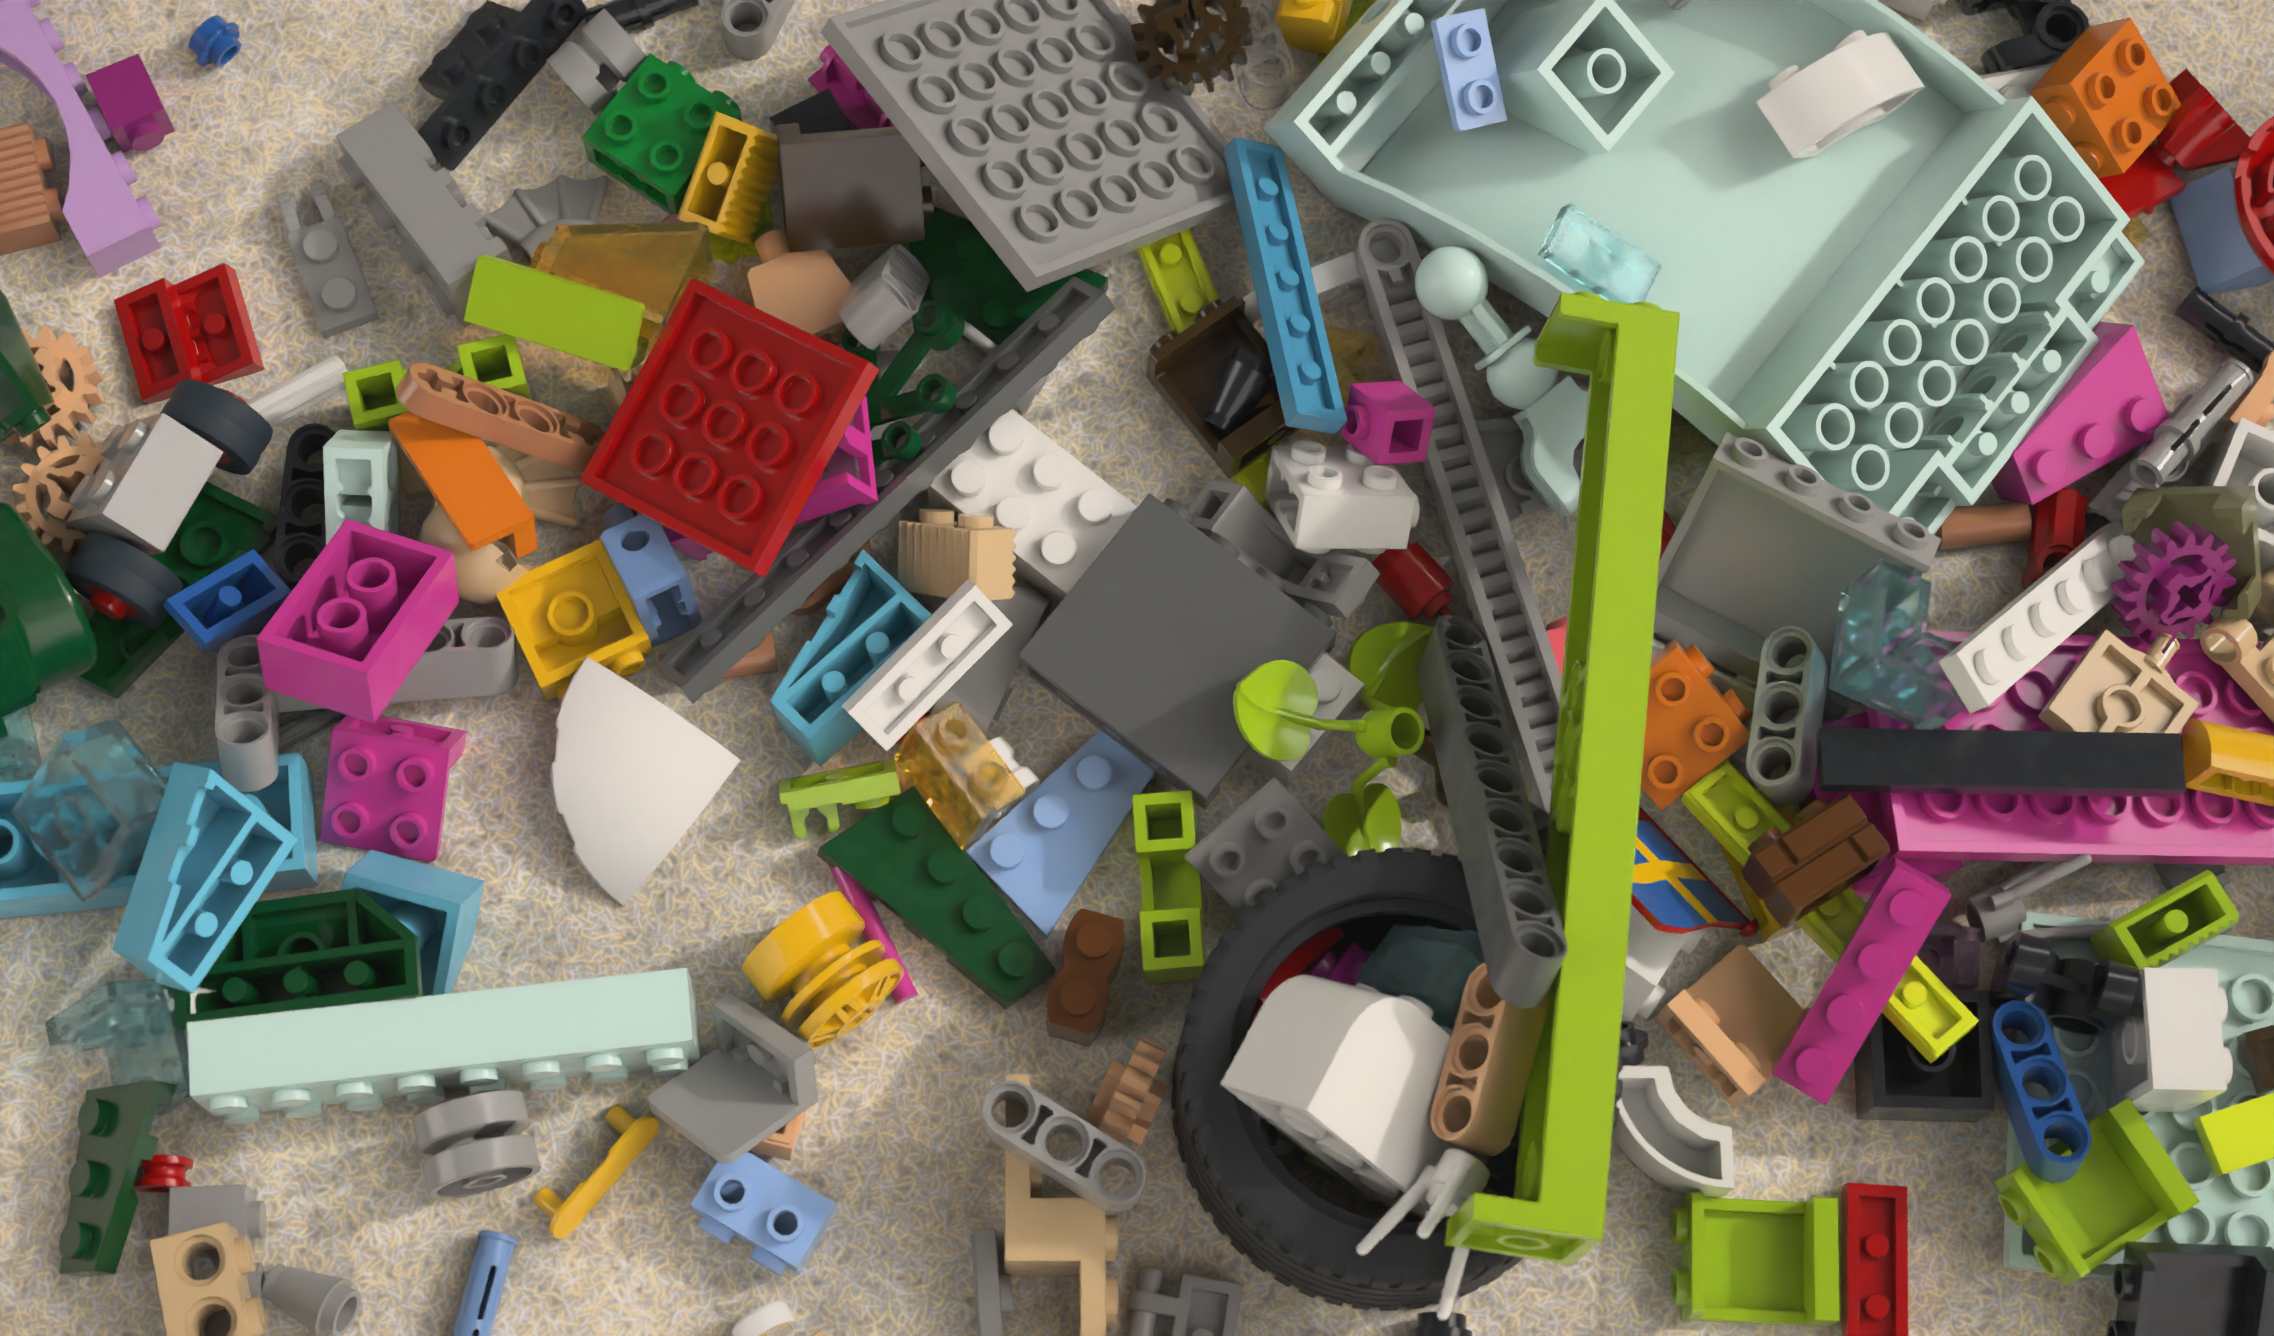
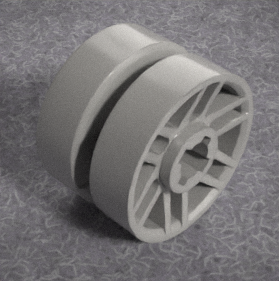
M492 1091L461 1097L433 1106L413 1118L419 1151L424 1154L433 1155L422 1165L428 1194L431 1198L449 1199L470 1196L521 1182L537 1174L541 1169L534 1138L521 1134L530 1126V1119L524 1094L520 1091Z

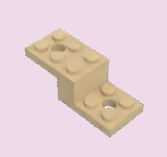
M1006 1074L1005 1080H1016L1030 1087V1074ZM1005 1100V1127L1014 1128L1021 1125L1028 1116L1026 1108L1018 1101ZM1005 1149V1275H1011V1277H1078V1336H1106V1323H1116V1316H1118V1278L1106 1277V1261H1115L1118 1249L1117 1215H1106L1105 1210L1100 1209L1084 1198H1042L1043 1172Z

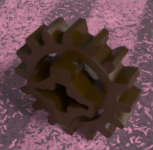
M1154 0L1155 4L1153 6L1146 4L1138 5L1137 11L1141 21L1144 23L1131 25L1134 40L1138 42L1133 46L1138 62H1145L1143 67L1146 76L1150 80L1161 75L1160 80L1164 90L1169 92L1177 82L1182 83L1185 95L1191 96L1195 84L1203 83L1205 89L1211 93L1214 92L1213 79L1219 75L1228 82L1234 80L1230 67L1232 63L1238 65L1247 64L1248 58L1242 46L1253 45L1254 39L1251 28L1247 27L1252 23L1247 7H1240L1241 0ZM1207 7L1216 10L1220 14H1210ZM1196 22H1198V29H1195ZM1187 40H1190V41H1189V47H1187V44H1186V41H1187ZM1158 48H1163L1164 54L1175 55L1178 58V62L1165 57Z

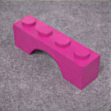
M1893 858L1863 908L1858 923L1834 967L1814 998L1801 1012L1772 1061V1075L1826 1106L1949 901L1951 895L1947 886L1898 858Z

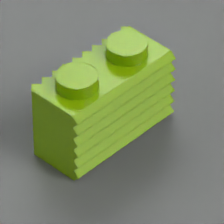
M2207 869L2109 923L2091 936L2090 941L2102 961L2104 959H2111L2137 967L2139 971L2144 967L2160 968L2210 939L2217 937L2238 923L2239 913L2215 875Z

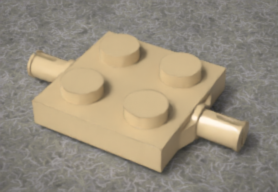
M2105 629L2093 640L2038 718L2053 730L2063 732L2179 733L2199 703L2180 689L2165 670L2167 663L2180 648L2177 639L2166 646L2172 635L2167 633L2158 634L2148 651L2143 653L2128 647L2110 631Z

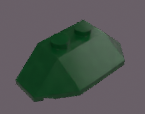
M359 888L255 902L195 992L192 994L173 988L175 1028L187 1030V1022L423 997L419 937Z

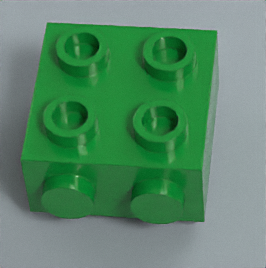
M650 53L582 136L588 161L677 219L716 111L742 121L740 108L725 93L714 90L711 93L695 83L692 74L682 65L674 61H669L666 64Z

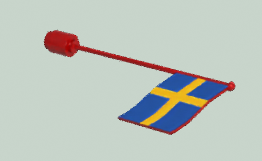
M1408 541L1407 549H1386L1385 552L1379 554L1372 562V565L1380 573L1376 583L1413 621L1419 619L1422 615L1429 621H1432L1438 615H1455L1448 608L1455 598L1449 592L1455 580L1418 542L1411 544ZM1639 806L1631 897L1633 907L1656 930L1666 933L1684 934L1708 927L1742 929L1739 933L1742 937L1754 936L1759 929L1758 920L1754 918L1750 921Z

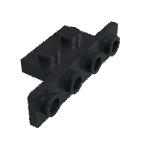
M487 0L469 16L466 25L447 47L440 50L434 56L431 65L418 81L427 92L444 101L421 126L418 133L442 167L451 171L458 167L547 63L546 60L560 48L584 20L583 10L587 9L582 0H530L521 12Z

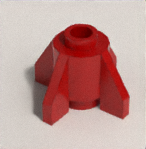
M2187 68L2169 82L2181 106L2167 126L2156 137L2157 140L2149 146L2150 149L2171 170L2179 164L2188 172L2238 161L2250 137L2217 102L2204 85H2201Z

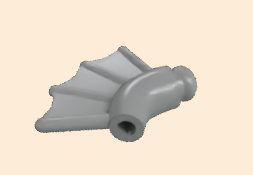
M559 175L556 179L540 188L529 190L517 188L513 192L514 195L502 208L482 215L486 221V227L517 245L524 258L532 266H536L555 256L589 258L592 254L603 258L609 254L607 246H613V234L610 229L597 227V221L609 185V178L604 175L600 178L589 180H576Z

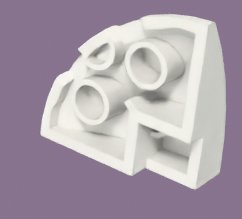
M585 657L562 697L555 719V726L558 732L555 745V760L550 765L552 793L556 811L563 815L569 834L574 842V854L600 888L624 906L694 823L741 760L646 692L591 658Z

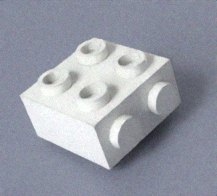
M1301 440L1294 442L1292 446H1272L1264 498L1295 548H1300L1305 552L1313 554H1324L1331 549H1356L1366 554H1381L1386 549H1407L1410 528H1414L1419 519V500L1401 476L1400 471L1393 464L1376 465L1350 443L1347 447L1323 446L1314 441Z

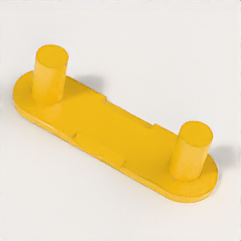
M615 1105L608 1111L605 1117L606 1123L622 1136L608 1151L609 1155L585 1183L581 1182L566 1200H563L549 1187L542 1188L534 1197V1204L552 1218L549 1225L551 1235L557 1239L569 1236L657 1134L659 1122L655 1117L644 1115L636 1119L620 1105Z

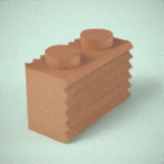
M28 122L0 128V256L62 241L58 222L66 220L62 212L64 201L58 187L50 188L47 172L56 170L55 159L48 139L46 137L38 139Z

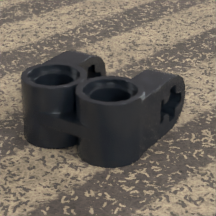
M1958 0L1962 13L1968 16L2006 8L2010 16L2019 22L2024 36L2003 41L1985 51L1981 56V62L1986 75L2056 63L2090 26L2083 10L2072 4L2071 0ZM2048 34L2058 37L2062 43L2054 41Z
M2016 932L2009 939L2000 943L1989 989L1990 1006L1999 1009L2001 1005L2012 1000L2030 1002L2041 1009L2050 1025L2067 1032L2087 1036L2103 1035L2107 1029L2123 1020L2128 1014L2138 987L2139 970L2137 967L2111 959H2104L2100 963L2075 958L2059 959L2060 957L2057 953L2050 950L2049 940L2023 932Z

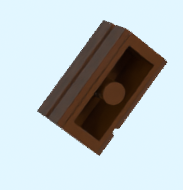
M1844 794L1830 804L1825 797H1821L1799 812L1795 818L1799 824L1783 834L1777 827L1771 828L1749 845L1748 850L1751 854L1741 871L1743 878L1758 898L1764 900L1765 907L1781 927L1786 929L1879 869L1891 851L1889 843L1874 824L1867 821L1866 814L1851 795Z

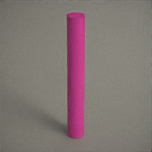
M829 866L841 893L865 922V928L862 931L865 941L880 940L885 946L886 952L880 962L885 959L895 958L904 969L903 978L891 992L896 1004L898 1005L917 996L918 993L872 900L856 886L857 883L837 866L834 869Z

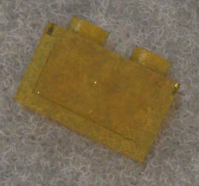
M954 702L915 723L910 728L894 757L897 764L961 850L976 843L984 835L996 814L1020 801L1025 794L1022 784L959 702Z

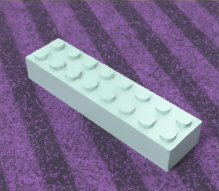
M687 968L187 1022L190 1097L213 1116H222V1122L226 1125L256 1123L260 1121V1112L283 1109L284 1116L287 1118L314 1117L322 1114V1105L345 1102L346 1110L348 1111L376 1110L384 1106L383 1098L407 1096L408 1103L432 1104L445 1100L444 1091L469 1089L470 1096L506 1090V1084L530 1082L531 1090H556L567 1086V1078L591 1075L592 1083L611 1084L627 1080L628 1071L652 1068V1075L655 1077H673L688 1070V1064H694L702 1059L696 991Z

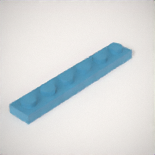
M1234 137L1223 152L1285 424L1289 427L1336 434L1347 422L1283 150L1279 146Z

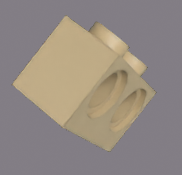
M221 1222L150 1240L167 1336H205L204 1327L207 1319L215 1312L221 1310H228L232 1318L231 1329L227 1336H259L267 1333L266 1316L261 1299L258 1296L251 1298L247 1274L255 1272V1258L247 1235L239 1236L237 1229L227 1222ZM217 1249L220 1255V1265L216 1273L208 1279L196 1280L193 1275V1264L197 1256L206 1250Z

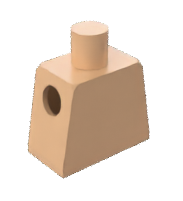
M775 229L760 236L754 245L763 263L750 268L746 272L753 307L833 345L841 344L843 332L847 327L840 317L839 310L851 287V283L825 249L789 253L785 230Z

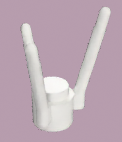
M1458 1149L1446 1150L1436 1167L1426 1165L1412 1188L1358 1244L1357 1252L1360 1255L1368 1254L1427 1192L1426 1199L1431 1207L1417 1233L1420 1238L1429 1237L1443 1214L1451 1217L1474 1193L1482 1194L1481 1192L1490 1178L1488 1169L1481 1161ZM1459 1247L1454 1249L1437 1310V1316L1441 1320H1446L1450 1315L1470 1249Z

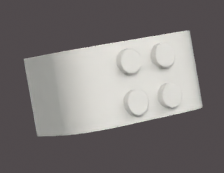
M1299 975L1290 978L1280 984L1266 999L1221 1082L1223 1087L1366 1200L1390 1208L1418 1181L1426 1165L1437 1166L1446 1150L1458 1149L1477 1158L1484 1165H1486L1490 1156H1484L1438 1137L1433 1131L1430 1120L1431 1108L1453 1030L1437 1025L1431 1019L1434 1011L1423 1002L1408 995L1401 994L1398 998L1383 994L1365 984L1357 983L1356 986L1313 975ZM1428 1192L1408 1212L1409 1214L1421 1218L1426 1217L1431 1207L1426 1199Z

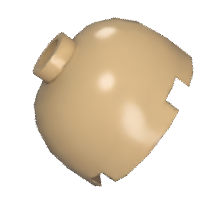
M439 504L434 507L423 522L418 538L419 542L454 552L458 594L460 598L469 603L488 605L499 601L496 593L511 586L528 571L536 568L535 564H520L508 551L510 548L503 538L475 551L468 549ZM501 556L503 557L502 563L498 561Z

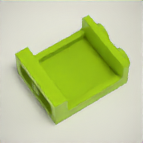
M2129 1097L2087 1123L2091 1136L2090 1148L2079 1170L2071 1179L2063 1183H2049L2040 1180L2031 1172L2025 1162L1994 1182L2001 1192L1998 1195V1200L2003 1211L2013 1223L2018 1226H2024L2036 1244L2033 1251L2038 1263L2052 1278L2058 1277L2063 1286L2083 1278L2092 1269L2125 1249L2126 1241L2136 1242L2168 1220L2181 1215L2200 1203L2196 1194ZM2062 1140L2047 1148L2058 1156L2072 1155L2070 1148Z
M1691 1191L1682 1198V1207L1673 1208L1671 1238L1673 1243L1682 1244V1268L1673 1269L1671 1298L1674 1305H1682V1320L1825 1328L1840 1321L1838 1198L1812 1197L1806 1202L1712 1198L1704 1197V1192Z

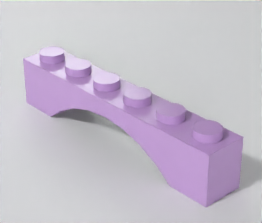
M0 0V63L32 81L52 100L60 112L66 127L70 150L69 186L62 212L98 277L100 278L161 248L153 230L161 227L162 224L147 196L145 195L137 200L133 197L128 185L138 181L121 150L110 155L103 141L112 137L113 134L97 105L86 110L79 96L89 91L73 61L62 66L55 52L65 47L49 17L38 22L31 10L40 5V1Z

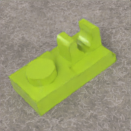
M894 758L779 780L781 805L787 804L793 831L797 838L806 837V824L804 821L809 815L810 808L816 807L819 813L825 815L829 832H835L840 828L837 803L842 802V805L855 803V808L871 809L888 804L890 801L889 796L901 794Z

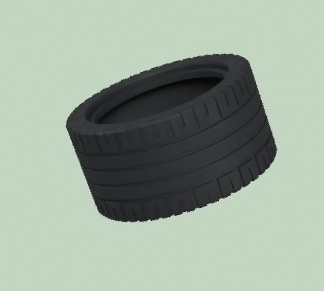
M1375 848L1360 850L1356 855L1350 857L1347 853L1331 857L1329 862L1324 864L1318 861L1304 867L1303 873L1297 875L1294 872L1280 880L1278 887L1275 889L1272 887L1268 888L1257 897L1256 903L1253 906L1248 905L1237 916L1235 925H1229L1219 938L1217 946L1212 949L1204 964L1203 973L1199 974L1185 1017L1173 1069V1089L1171 1094L1172 1110H1175L1173 1126L1175 1137L1178 1138V1151L1182 1163L1186 1162L1188 1168L1186 1175L1192 1189L1196 1188L1200 1204L1206 1213L1210 1211L1214 1217L1213 1224L1221 1234L1224 1235L1226 1233L1232 1240L1231 1245L1242 1256L1246 1253L1251 1257L1253 1265L1264 1273L1268 1270L1275 1275L1274 1279L1287 1287L1292 1284L1300 1288L1299 1293L1312 1298L1316 1296L1326 1298L1325 1302L1342 1306L1343 1303L1352 1304L1354 1309L1369 1310L1372 1307L1380 1308V1311H1397L1399 1307L1407 1306V1310L1424 1308L1432 1303L1435 1305L1439 1304L1455 1247L1445 1245L1447 1220L1450 1217L1441 1218L1430 1236L1424 1239L1420 1238L1417 1233L1422 1222H1398L1368 1254L1360 1255L1357 1252L1358 1244L1380 1220L1359 1216L1338 1208L1318 1197L1297 1181L1284 1168L1269 1148L1255 1121L1252 1109L1223 1087L1221 1082L1246 1037L1252 1012L1266 983L1278 967L1294 951L1308 940L1330 928L1338 926L1346 934L1335 949L1338 953L1355 941L1364 951H1392L1426 958L1451 969L1468 980L1470 974L1478 966L1485 963L1462 862L1458 861V856L1442 852L1441 856L1431 855V850L1414 848L1413 852H1404L1403 848H1386L1384 852H1376ZM1621 1051L1618 1054L1612 1129L1617 1124L1620 1110L1616 1107V1104L1622 1096L1623 1080L1619 1079V1073L1623 1069ZM1516 1169L1507 1185L1493 1196L1514 1199ZM1470 1249L1457 1294H1460L1462 1297L1476 1291L1483 1285L1489 1284L1499 1278L1506 1270L1514 1267L1523 1257Z

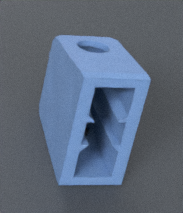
M622 504L611 507L603 515L602 520L607 530L603 531L600 539L650 639L652 648L695 629L703 620L688 575L662 526Z

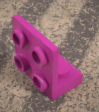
M346 715L332 728L320 839L325 843L434 861L440 851L450 768L463 755L467 731L381 715L373 724Z

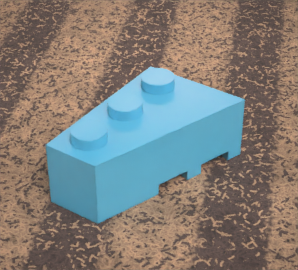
M863 549L855 560V570L840 595L835 594L827 606V616L812 641L807 640L770 700L781 729L819 767L863 730L841 706L932 616Z
M175 761L112 950L155 982L193 994L288 856L298 838L212 769Z

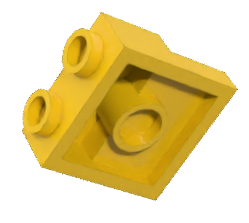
M601 539L528 571L511 586L496 593L511 627L514 628L515 636L546 702L558 697L561 703L573 675L585 657L591 658L620 677L625 678L640 671L646 665L644 657L653 653L650 639L610 561Z

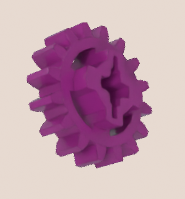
M2176 521L2173 523L2169 535L2164 534L2158 528L2153 529L2151 534L2152 542L2146 547L2142 543L2135 542L2132 547L2137 556L2133 561H2120L2118 567L2125 572L2124 579L2116 580L2110 586L2120 596L2110 604L2111 608L2120 615L2118 621L2134 636L2141 637L2147 644L2151 645L2160 633L2172 635V638L2166 645L2176 639L2178 632L2184 634L2188 639L2194 637V625L2200 620L2207 625L2214 621L2210 614L2214 606L2223 607L2228 603V600L2221 595L2222 589L2229 588L2235 585L2236 579L2226 572L2236 564V560L2226 552L2229 546L2199 523L2194 522L2188 529L2181 522Z

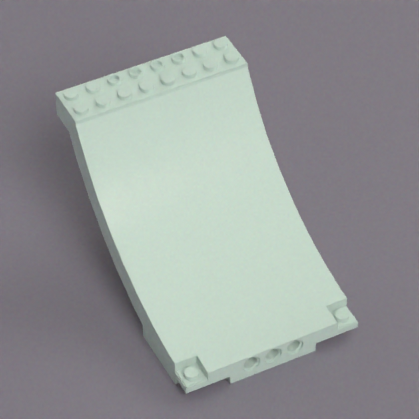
M1375 0L1263 128L1333 207L1342 208L1372 222L1378 219L1398 221L1408 228L1414 241L1432 250L1444 246H1460L1472 251L1485 265L1490 282L1548 318L1561 292L1572 294L1579 291L1592 292L1601 296L1602 299L1628 304L1650 302L1658 305L1662 310L1679 312L1673 409L1685 417L1718 447L1726 432L1739 438L1744 437L1755 440L1767 452L1793 465L1799 464L1809 467L1821 479L1847 492L1853 491L1863 494L1875 506L1901 519L1907 518L1917 521L1933 535L1956 506H1973L2011 457L2013 451L2099 343L2100 339L2092 330L2145 263V260L2121 232L2131 219L2033 96L2006 100L1967 65L1878 0H1691L1680 10H1672L1664 0ZM1484 8L1507 121L1456 132L1452 127L1431 21L1444 16ZM1858 30H1863L1867 36L1888 32L1925 87L1882 121L1869 124L1850 133L1816 157L1793 158L1756 103L1771 91L1768 86L1771 79L1793 65H1797L1800 70L1804 69L1818 59L1833 52L1835 46L1840 41ZM1972 366H1975L1974 369L1970 372V374L1967 376V378L1955 392V388L1958 385V383L1963 379V377L1972 368ZM1940 406H1942L1943 409H1942V410L1940 411V413L1935 417V416H1934L1935 411H1936Z

